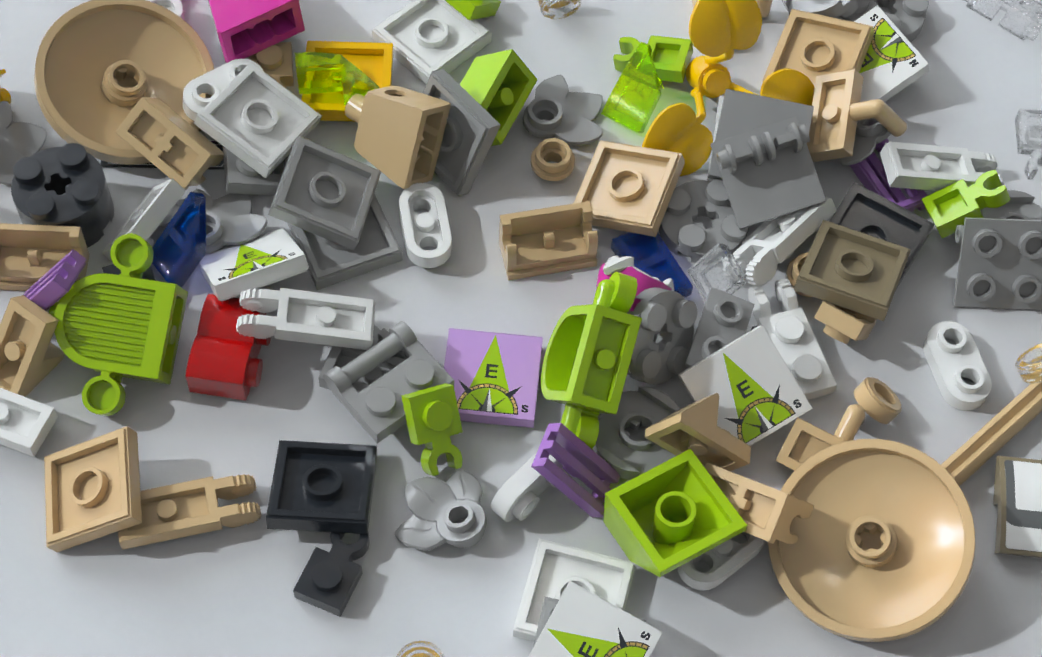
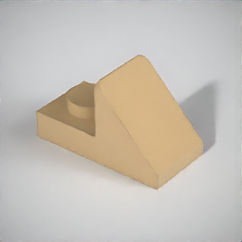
M24 295L10 298L0 324V388L26 397L63 360L65 353L50 342L59 320Z
M718 393L687 405L645 429V438L676 456L691 449L704 467L706 463H710L725 470L733 471L750 464L751 446L731 435L729 431L717 426Z

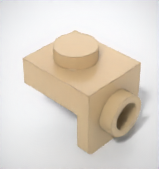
M827 301L822 302L814 317L826 324L823 329L824 333L845 344H848L850 339L855 341L866 340L877 321L875 318Z

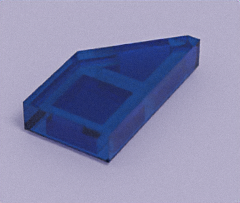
M192 191L189 193L152 247L154 253L152 264L167 283L183 287L206 254V197L202 193Z
M628 232L612 239L611 249L616 256L620 258L625 256L634 257V266L651 277H657L661 282L672 278L674 291L680 293L683 297L692 294L693 285L658 232L656 237Z

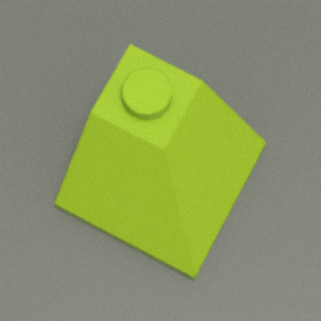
M691 449L605 493L604 524L631 562L658 577L669 573L747 530L745 521Z

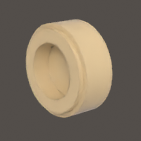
M865 378L854 390V397L858 404L864 408L870 417L882 424H889L902 410L901 402L896 394L885 383L876 378Z

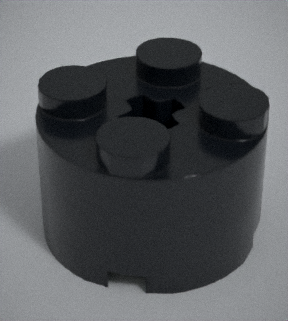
M69 143L62 147L44 149L30 157L20 159L14 165L11 195L22 224L81 227L87 248L97 243L104 236L103 230L109 221L112 223L114 217V205L100 163L91 154L87 153L82 145Z

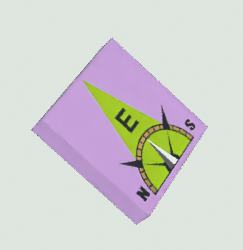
M449 328L444 369L454 379V390L461 421L534 428L543 337Z

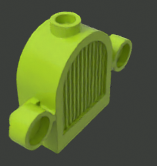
M132 233L121 235L114 241L111 247V260L121 270V274L98 273L81 278L72 285L69 292L59 302H56L49 309V314L59 320L54 333L65 355L75 363L101 373L100 376L91 378L85 384L82 391L84 406L90 412L101 416H111L122 409L126 399L125 389L121 384L122 377L171 384L188 291L179 285L142 279L143 272L153 262L154 253L151 245L145 239Z
M614 272L609 279L599 282L593 304L571 306L562 314L550 337L542 366L541 390L544 398L565 404L561 423L592 450L599 434V413L617 414L642 320L640 317L627 313L636 296L637 279L619 272Z

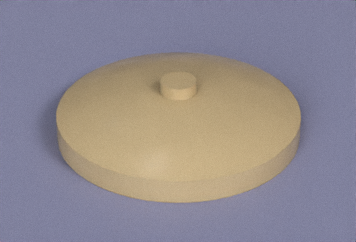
M91 0L67 11L46 32L36 57L34 74L35 92L46 120L68 144H80L87 153L102 161L125 165L145 164L151 162L115 133V131L141 97H152L162 100L200 132L202 129L194 124L195 121L191 120L183 110V91L191 80L214 70L209 51L197 32L172 11L146 0ZM202 93L199 95L202 98L212 97V95L208 93Z
M850 440L830 446L811 456L791 474L780 491L814 505L810 518L801 519L796 516L793 518L790 524V532L795 533L799 537L796 543L787 544L777 539L774 544L768 542L770 560L778 582L788 599L815 625L837 636L864 642L896 640L920 632L935 623L954 605L963 592L971 574L975 556V528L972 513L964 493L955 479L943 466L927 454L914 447L891 440Z

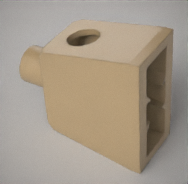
M393 85L368 91L365 96L361 94L353 95L346 104L345 115L358 123L354 141L356 152L403 189L409 188L412 184L432 181L451 103Z

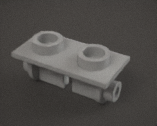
M711 286L685 366L690 368L746 334L755 304Z

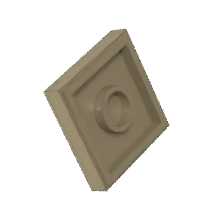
M823 220L797 277L794 290L884 321L911 249Z

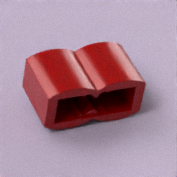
M207 295L186 368L185 377L189 392L247 400L251 387H258L260 384L263 361L258 359V355L262 345L269 346L271 337L258 339L239 334L236 329L237 319L242 315H266V313L252 312L243 308L239 303L240 298H230L221 302L217 299L216 295Z

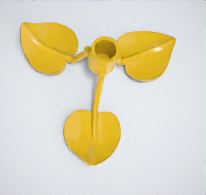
M698 0L694 6L689 21V37L693 46L705 56L696 57L689 63L686 69V80L694 88L691 91V96L695 99L697 114L695 115L693 109L685 103H676L668 106L654 119L642 144V147L682 153L685 164L680 176L689 175L700 169L709 158L712 150L710 146L713 143L712 133L706 126L701 124L706 118L703 96L717 98L723 95L726 89L755 94L732 82L728 69L720 64V62L733 58L734 49L745 50L757 42L762 27V15L755 0ZM785 68L767 76L762 83L760 96L812 106L815 87L803 73L795 69Z

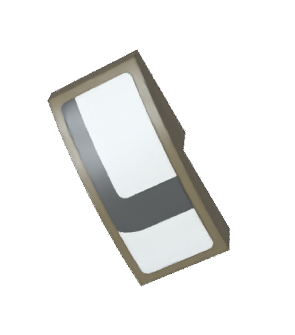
M996 456L993 505H998L995 553L1042 558V460Z

